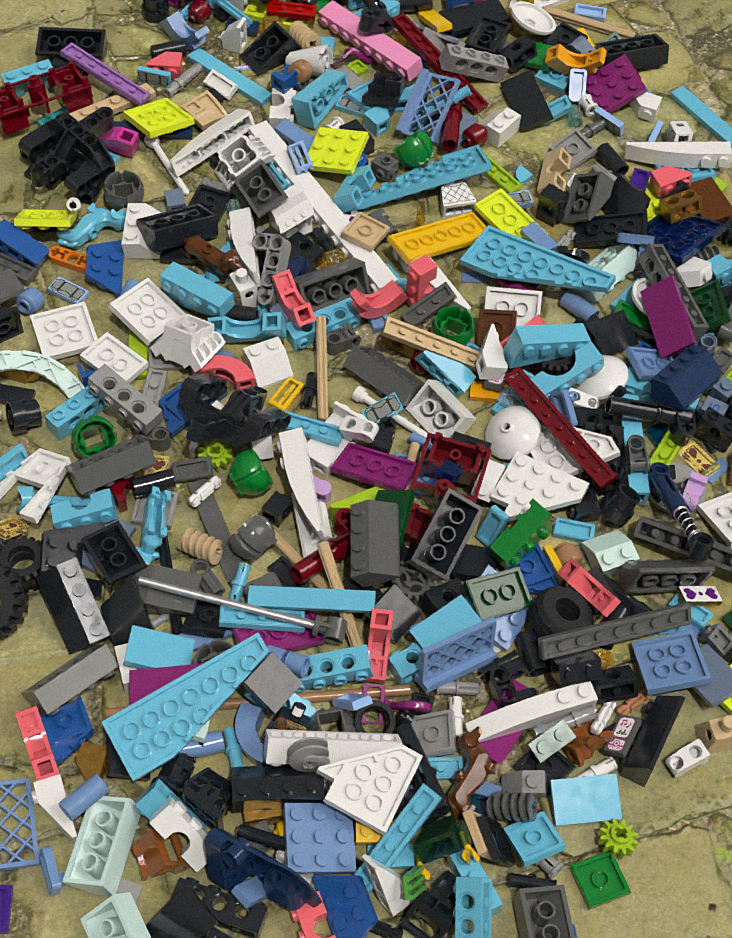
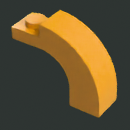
M558 44L547 49L545 63L552 69L570 75V71L573 68L585 69L587 75L596 73L597 67L604 65L606 50L601 47L589 53L577 54Z

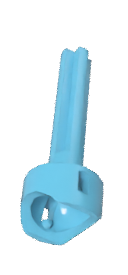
M206 0L212 9L221 7L236 20L245 17L247 28L253 23L251 18L227 0Z
M17 486L22 503L16 509V512H20L35 496L34 486ZM53 495L47 507L70 500L74 508L83 509L89 505L91 499L90 497Z

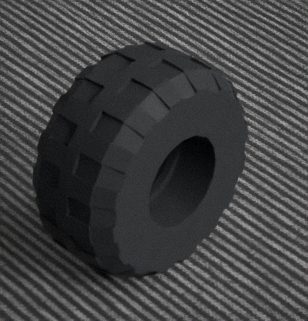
M553 586L544 589L530 607L529 618L533 630L539 637L594 624L592 609L588 605V601L580 593L568 587Z

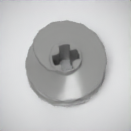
M308 737L294 742L288 750L290 766L302 772H316L319 766L330 764L327 740L320 737Z

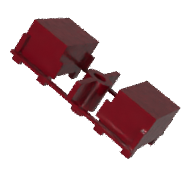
M71 61L68 62V65L54 69V67L49 68L48 72L30 75L28 78L14 83H4V86L0 87L1 132L5 135L29 127L28 117L31 116L29 108L42 106L47 114H49L51 111L48 102L55 99L59 100L68 113L94 104L92 86L89 84L88 77L86 75L83 76L77 70L75 62ZM49 75L46 78L49 88H53L54 97L48 98L44 81L39 79L40 77ZM27 82L32 104L24 105L23 99L17 96L15 88H12V86Z
M428 432L410 489L434 496V501L436 502L443 490L447 488L455 490L452 481L474 487L482 460L485 458L474 496L459 493L472 502L477 503V497L492 450L484 448V445L480 443L476 446L443 437V433L440 432L435 434ZM430 439L433 445L427 458L425 473L442 478L434 486L417 481ZM416 503L412 504L403 539V544L408 547H413L431 513L430 510L420 508V505Z

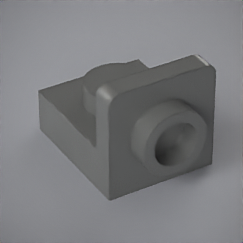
M720 623L705 626L697 639L699 643L707 642L720 657L725 656L732 647V637Z

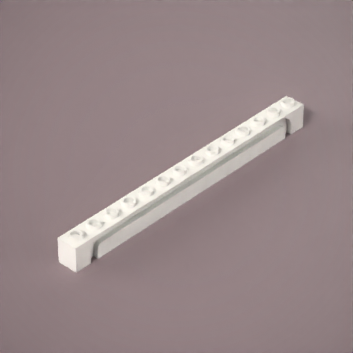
M263 121L249 127V136L247 137L261 136L276 154L272 164L289 185L293 186L299 182L300 187H303L304 194L309 198L310 205L312 204L314 216L312 221L317 223L324 235L331 240L332 246L338 249L341 257L346 260L357 258L365 262L371 294L379 291L391 280L398 284L396 276L374 250L371 253L341 237V232L350 221L309 171L304 172L303 170L301 174H297L287 145L267 121ZM294 154L298 167L302 166L299 159Z

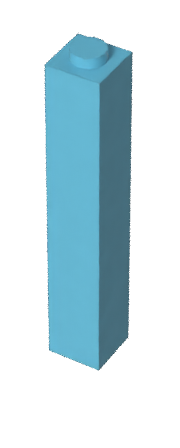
M625 394L622 397L639 400L638 395ZM617 417L618 426L624 427L621 457L624 471L627 472L624 449L631 435L636 434L643 437L641 420ZM644 471L628 473L626 478L628 481L627 485L639 494L641 499L639 503H646L650 494L648 473Z

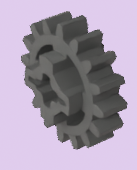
M401 561L400 578L391 580L390 586L391 584H396L409 600L413 599L414 603L417 604L419 598H422L424 591L435 587V583H433L435 577L424 574Z

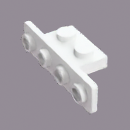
M292 492L302 555L305 558L318 549L317 545L320 542L332 538L326 504L321 501L318 502L325 540H320L303 514L294 492Z

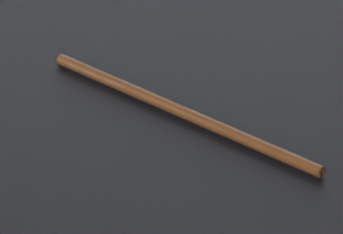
M410 684L385 686V697L411 695ZM368 687L367 695L371 696V698L380 697V688ZM363 688L295 694L309 700L311 703L328 702L347 693L363 694ZM247 697L228 698L218 710L239 709L241 702L254 706L257 705ZM126 707L106 708V719Z

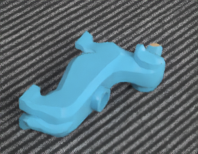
M92 203L87 207L90 213L84 215L74 229L69 231L58 230L56 232L57 237L60 238L58 243L61 246L78 249L89 239L96 238L98 232L106 226L114 227L117 231L122 230L125 224L127 208H122L116 212L114 209L109 211L108 209L97 208L96 204Z
M152 486L151 493L145 502L141 547L136 546L147 565H150L154 559L159 558V553L155 552V549L161 546L162 538L167 536L164 511L167 502L171 499V491L164 490L161 494L159 487Z

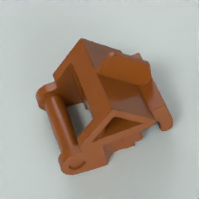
M151 828L137 839L138 844L132 846L131 852L133 858H136L140 867L139 874L142 881H146L148 876L154 878L167 872L175 875L191 867L181 857L183 845L178 835L180 832L172 833L164 839L154 828ZM171 840L178 861L170 860L164 841Z

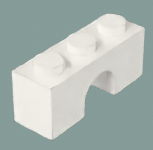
M293 87L286 94L272 88L269 124L273 129L284 118L294 124V114L291 113H295L291 98L296 95V90H293Z
M171 797L151 815L149 823L164 839L175 832L186 834L190 841L182 848L181 857L198 872L207 864L204 844L207 833L202 829L203 826L200 821L195 817L191 818L186 813V807L180 801L176 802Z

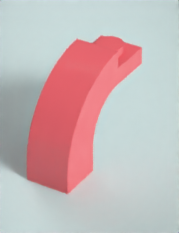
M393 280L373 294L364 295L356 288L350 292L354 298L351 304L361 317L366 319L378 318L388 314L409 298Z

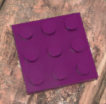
M626 54L597 70L596 73L589 75L586 81V89L592 96L594 103L598 104L600 108L608 113L614 112L647 92L644 83Z

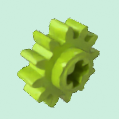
M221 439L218 442L211 440L210 444L204 442V447H199L198 458L212 457L213 468L220 472L221 466L227 469V463H232L233 449L229 448V443L223 444Z
M615 818L612 819L611 823L605 821L598 832L600 836L598 844L605 845L603 852L610 850L611 858L616 853L619 854L621 859L626 854L631 856L639 844L636 841L638 833L631 832L633 825L625 826L624 819L620 823H617Z

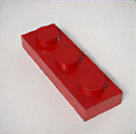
M269 0L266 14L273 17L315 21L317 5Z

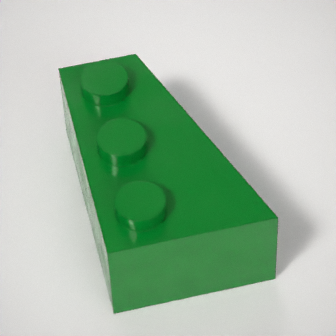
M534 498L529 502L531 507L524 515L519 513L516 516L518 521L510 529L506 528L489 547L490 555L506 570L518 566L522 561V557L526 553L530 554L536 548V544L541 539L545 540L551 533V514Z

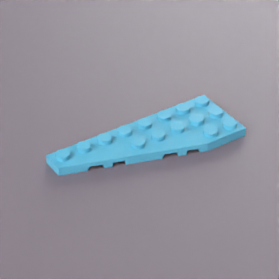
M479 145L441 156V160L438 162L430 161L425 168H415L394 178L395 182L390 184L385 182L377 190L370 189L361 193L364 200L357 210H366L370 206L383 205L387 201L399 200L406 195H416L420 191L432 190L439 185H449L459 179H468L472 175L485 174L492 170L491 162Z
M489 225L460 259V265L491 278L607 293L616 281V276Z
M259 633L254 634L101 722L133 782L173 760L269 654V650Z

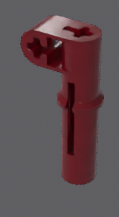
M454 83L445 85V90L452 89ZM441 87V88L439 89L440 94L444 93V91H443V89H442V87ZM462 100L458 101V104L450 106L443 122L441 148L448 152L455 151L458 147L460 121L463 118L461 111Z
M342 508L336 512L333 530L338 536L327 540L335 562L343 561L346 555L351 552V510L348 508ZM318 549L290 567V574L298 584H303L324 570Z

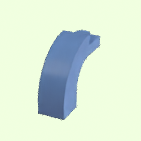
M179 11L160 22L173 41L184 40L186 50H194L205 43V38H207L205 34L210 32L207 25L200 30L191 28Z
M241 702L235 720L238 742L245 756L254 765H268L263 755L264 744L259 740V730L265 718L264 712L260 707Z

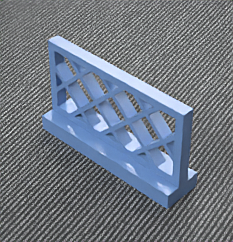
M422 68L395 128L400 136L407 138L412 135L413 132H410L411 128L418 124L419 128L424 132L433 127L434 131L430 138L432 143H435L461 81L456 78L430 73L428 69ZM432 80H439L440 83L431 88ZM454 83L452 89L445 90V85ZM442 87L444 93L435 97L434 91ZM432 94L433 99L425 103V96ZM446 97V103L439 106L437 101ZM436 103L437 108L428 112L427 107ZM425 109L427 114L418 118V112ZM439 112V119L433 122L431 116ZM429 118L430 124L422 128L420 122Z
M494 617L421 649L420 670L415 673L414 679L425 693L493 662V659L497 657V653L493 650L497 623Z
M30 778L0 781V790L4 792L0 798V809L7 814L0 822V829L10 835L3 844L0 843V852L3 850L12 857L8 863L0 864V871L40 866ZM26 785V793L21 798L11 792L16 786ZM8 795L17 801L11 810L1 804ZM20 805L29 810L24 819L14 814ZM10 816L20 823L13 832L3 825ZM22 826L31 831V835L26 841L16 835ZM12 838L22 844L16 853L5 847ZM26 847L33 852L34 860L24 861L19 857V854Z

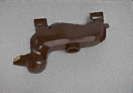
M198 235L184 239L185 246L182 254L191 259L192 255H195L206 267L216 271L217 277L223 282L228 278L227 274L240 268L245 269L239 259V254L233 249L224 253Z
M479 726L471 732L466 731L462 733L457 740V746L466 755L467 762L463 770L460 768L454 774L453 780L455 783L447 796L449 805L454 811L453 820L460 819L462 821L465 819L463 812L469 809L475 810L476 806L473 804L468 805L470 796L485 783L491 773L495 775L501 766L498 762L492 763L489 752L479 745L480 742L478 740L482 732Z

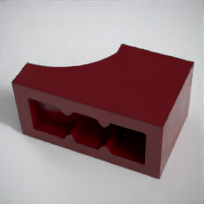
M134 475L127 479H117L113 485L106 487L107 489L110 488L120 513L128 510L126 496L133 489L131 478H135Z

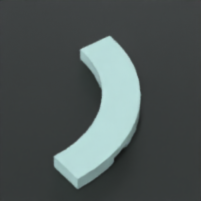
M26 350L0 351V372L18 370L38 374L58 386L68 399L85 388L80 380L64 365L46 355Z

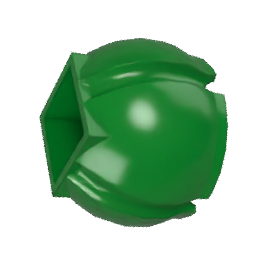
M422 129L403 140L401 146L397 145L393 149L395 158L399 163L411 170L421 166L435 155L432 140Z
M448 306L439 310L432 322L433 334L464 346L470 342L474 335L475 325L472 315L466 309L461 311L459 306ZM450 330L459 335H450L447 334L446 331Z
M98 415L88 416V419L82 418L75 424L71 433V443L75 444V452L82 458H86L115 446L117 434L113 432L114 426L110 421ZM98 426L103 441L86 447L81 432Z
M254 449L238 454L230 466L229 476L241 495H258L267 491L273 485L270 474L265 466H261L262 461Z

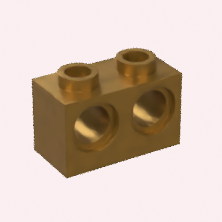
M691 188L659 200L660 215L671 224L702 213V197Z

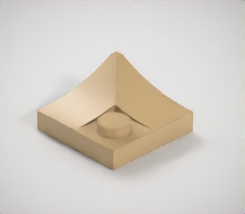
M208 90L181 105V109L194 117V123L202 130L209 128L228 115L222 105Z

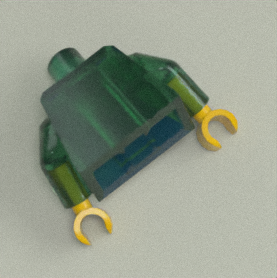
M453 815L444 816L442 819L425 826L413 843L414 863L417 865H424L460 852L462 848L464 849L462 858L468 865H471L469 860L472 856L477 862H479L480 857L471 848L473 844L468 828L462 822L456 821ZM426 868L420 873V875L425 874L426 880H429L431 877L430 871Z

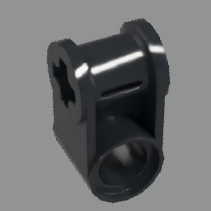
M383 417L378 424L379 431L373 442L370 443L369 448L389 454L395 437L396 421L392 417Z

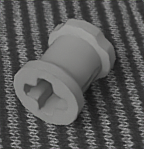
M552 856L534 863L535 866L539 865L548 874L549 879H553L564 867L562 862L558 863Z

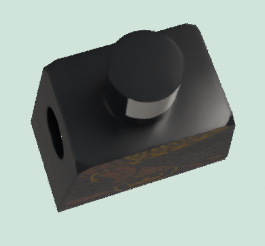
M294 702L291 709L282 706L266 729L308 731L311 718L304 715L306 706L303 703ZM266 729L261 740L263 744L265 743Z

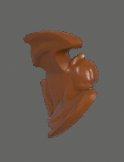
M590 721L581 724V727L576 728L575 726L570 728L576 738L564 746L569 761L579 767L583 766L585 758L593 757L594 750L602 749L605 743L615 740L613 731H604L594 735V733L590 732L592 725Z

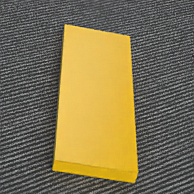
M469 212L389 235L387 241L405 263L410 264L424 255L430 258L470 246L480 236L486 226L474 212Z

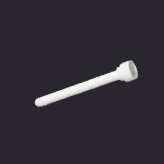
M145 136L144 141L146 145L154 149L177 186L182 188L183 195H189V190L180 176L175 177L169 159L159 146V138Z
M358 386L352 394V399L358 403L365 402L368 405H372L378 402L371 398L367 390L361 386ZM396 414L392 417L398 424L412 433L416 431L418 434L427 437V432L402 416Z

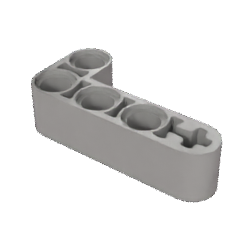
M257 233L252 239V244L256 249L266 254L261 276V286H259L258 302L270 309L279 302L276 297L277 291L273 283L271 284V276L287 270L291 243L278 234Z

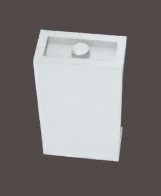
M335 401L333 413L325 422L340 427L346 415L362 419L366 418L364 415L351 410L347 405ZM348 423L346 428L350 429L351 426ZM343 437L339 447L310 439L307 442L311 467L314 471L328 478L332 473L330 467L349 442L356 444L359 440L353 439V441H348Z

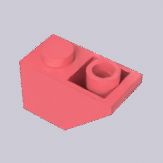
M164 52L148 61L146 65L148 68L171 72L172 79L178 78L182 75L183 69L182 52Z
M664 166L651 172L650 184L660 198L665 195L667 196L681 181L690 186L693 174L682 169Z

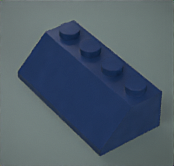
M692 345L652 378L650 398L685 411L723 376V372L708 350Z

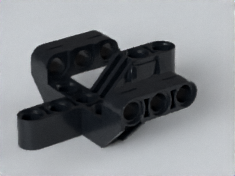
M101 107L80 121L76 120L68 112L56 115L54 119L45 122V124L21 138L18 147L30 158L43 154L45 150L53 145H57L54 151L51 149L46 156L38 157L36 163L30 167L32 184L36 187H43L68 172L77 151H80L91 161L70 174L64 181L65 187L75 196L81 197L105 182L106 178L115 172V162L99 137L114 127L113 110L110 107Z
M213 372L187 377L179 392L187 419L191 422L186 437L196 443L220 438L230 445L238 447L267 435L283 431L291 421V415L277 407H268L262 410L268 391L258 386L234 391L221 410L205 402L204 400L222 396L228 388L227 380ZM247 415L249 417L248 420H245L244 423L241 422L243 417Z

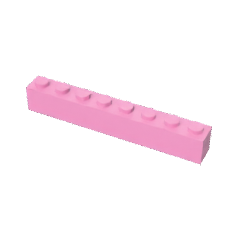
M332 0L318 11L320 23L324 27H328L334 34L340 35L345 41L352 43L355 48L361 49L367 56L373 57L378 63L385 65L388 70L397 73L399 77L406 78L410 82L423 68L419 56L384 33L361 31L359 29L360 18Z

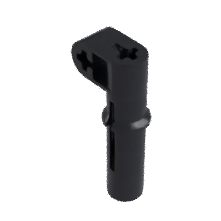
M361 0L366 10L361 11L359 29L367 33L390 32L394 27V22L387 12L386 5L380 0Z
M608 396L605 403L606 415L647 421L651 425H656L657 423L669 425L671 440L678 446H686L697 429L692 409L682 411L669 405H663L659 401L652 403L616 396Z
M402 724L396 727L392 734H398L402 745L423 756L419 765L429 784L427 786L442 797V800L421 826L423 828L447 815L451 807L436 777L437 771L434 767H431L412 725ZM418 767L411 780V783L417 787V790L423 783L426 784ZM411 799L405 802V804L402 807V811Z

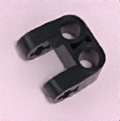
M518 659L506 662L491 669L488 684L498 709L538 695L535 688L516 691L512 679L522 677L528 673L525 660ZM494 677H501L503 678V680L499 681L496 680ZM501 696H508L510 699L505 700Z

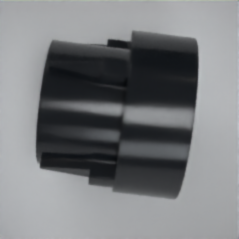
M143 0L141 5L142 16L147 22L160 23L170 16L168 0Z
M36 399L6 401V418L12 434L26 432L30 428L38 427V425L42 424L41 410Z
M621 483L616 489L608 492L599 502V506L606 518L617 525L623 526L632 518L634 508L641 499L633 488Z

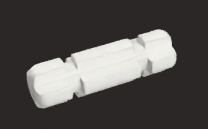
M216 475L210 478V482H206L195 491L196 494L193 493L188 497V503L193 507H197L201 503L200 500H205L214 492V489L221 486V479Z
M615 701L603 704L598 713L599 718H595L590 727L591 733L598 735L602 732L616 707Z

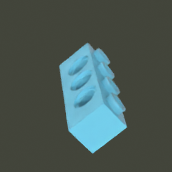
M351 298L313 312L315 318L317 316L326 317V334L345 324H351L353 328L360 325L361 315L351 304L353 303ZM316 320L300 327L295 326L291 321L287 322L286 339L294 351L304 349L316 343Z
M87 386L45 416L47 428L61 441L72 433L75 424L80 419L84 418L86 420L88 416L98 415L108 406L105 405L99 396H94Z
M413 642L403 651H395L388 658V669L399 685H405L414 681L415 673L420 670L422 648L417 642ZM408 660H415L416 663H409Z
M367 644L309 655L310 667L308 672H311V674L303 678L297 676L303 684L294 693H301L306 689L312 688L322 689L327 685L333 684L343 685L348 681H364L369 677H374L371 653ZM354 664L350 669H345L347 665ZM332 668L329 673H324L326 669Z
M456 877L454 884L456 906L453 910V917L455 919L453 938H491L492 878ZM471 896L474 900V904L472 907L469 904V899ZM470 921H472V923H473V931H472V932H471L470 929H469V922H470Z

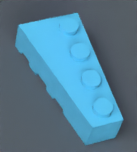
M328 69L291 98L298 125L312 129L317 128L349 87L346 73Z
M174 261L160 274L162 291L177 305L212 317H224L234 306V296L231 291Z
M583 323L515 326L503 349V354L511 369L575 355V350L591 340Z

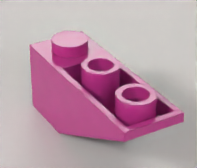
M113 127L110 131L99 137L108 150L133 158L139 147V132L125 127Z

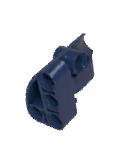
M213 828L206 835L204 844L209 879L223 889L231 890L248 877L257 876L265 886L266 896L287 910H298L306 903L315 908L323 902L317 892L302 876L283 863L253 847L247 839L237 837L221 828Z

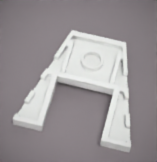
M39 448L20 463L21 467L15 471L10 470L5 474L6 478L0 482V499L17 481L41 488L19 512L22 519L37 524L67 472L65 466L72 463L70 458Z

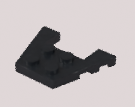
M105 523L44 531L41 537L39 573L41 574L75 557L82 569L83 544L81 538L104 528ZM86 578L94 599L99 601L102 595V580Z

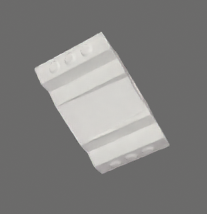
M240 133L217 151L220 161L214 172L227 190L232 191L230 187L235 184V179L261 160L265 164L272 162L276 154L261 136L248 138Z
M298 182L284 190L288 198L267 213L270 224L285 239L291 237L297 231L303 235L313 232L312 204L310 205L309 198L306 197L303 187L301 188Z
M186 314L180 315L177 319L170 320L164 324L163 335L150 348L155 357L162 354L165 361L170 360L179 363L184 369L190 365L193 371L197 372L212 359L213 355L226 342L220 333L214 331L213 323Z

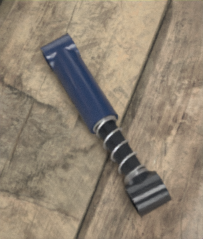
M661 462L653 463L648 474L649 487L655 489L672 519L677 520L685 537L688 538L690 545L689 556L697 561L708 560L714 544V538L708 533L697 529L698 524L694 523V518L690 517L691 513L688 504L669 475L670 467Z

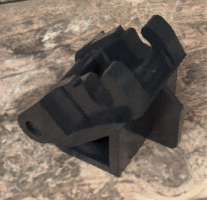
M433 887L429 893L424 890L415 898L398 928L405 929L415 938H431L410 922L412 918L418 920L423 918L435 928L434 932L438 935L436 938H444L455 922L453 910L456 904L447 898V894L442 895Z

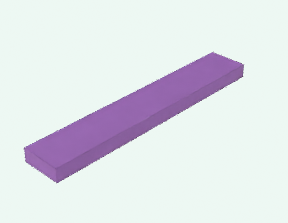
M72 42L60 51L62 57L70 62L74 61L76 66L136 105L141 106L151 98V93Z

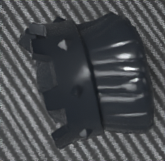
M183 752L179 753L173 760L162 766L158 776L152 779L151 785L157 779H160L172 792L182 796L181 787L184 788L186 780L193 774L194 763H196L197 757Z

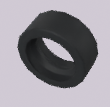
M374 700L372 701L373 704L360 708L355 713L354 727L356 732L367 733L362 727L361 721L365 712L370 709H379L386 715L388 723L382 733L392 734L395 728V714L391 707L384 702Z

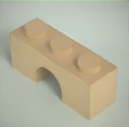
M562 146L546 153L544 156L537 188L539 195L549 183L565 191L566 180L560 174L569 170L572 157Z

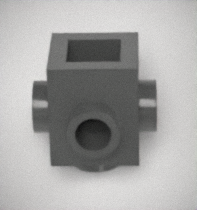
M381 151L371 161V170L374 176L388 183L398 175L399 161Z

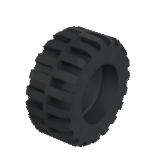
M1 563L0 640L8 637L9 633L13 634L17 630V624L23 623L25 618L21 616L23 612L27 613L28 606L24 605L25 600H29L28 594L24 593V589L27 588L25 583L19 580L21 576L17 572L12 571L11 567Z

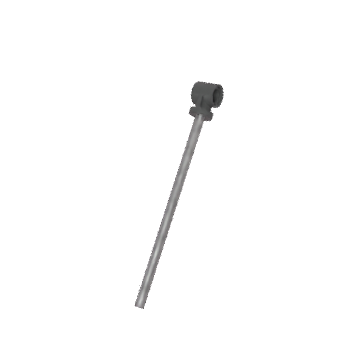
M142 576L138 580V585L313 629L312 636L317 637L318 633L323 634L322 639L332 644L343 643L348 625L346 620L335 616H330L327 618V621H322V616L317 615L314 621Z

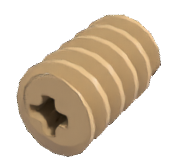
M296 21L290 25L288 34L294 38L301 49L321 45V38L302 21Z
M192 527L179 538L177 545L179 550L190 553L194 557L205 559L212 565L220 562L223 555L221 540L215 539L213 536L209 537L206 533L202 534L201 531H196Z

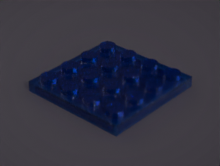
M659 213L648 221V235L655 236L654 244H663L672 261L678 264L687 262L726 231L725 223L697 215L671 224ZM633 244L635 249L639 251V244Z

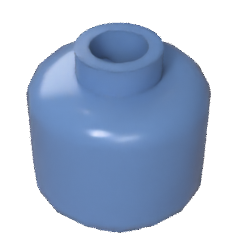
M33 287L26 288L16 298L17 308L24 314L32 315L43 307L44 297L38 289Z

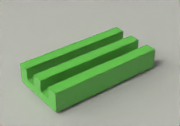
M416 865L402 877L406 900H414L426 889V884H421L425 880V874L420 875L424 870V865Z

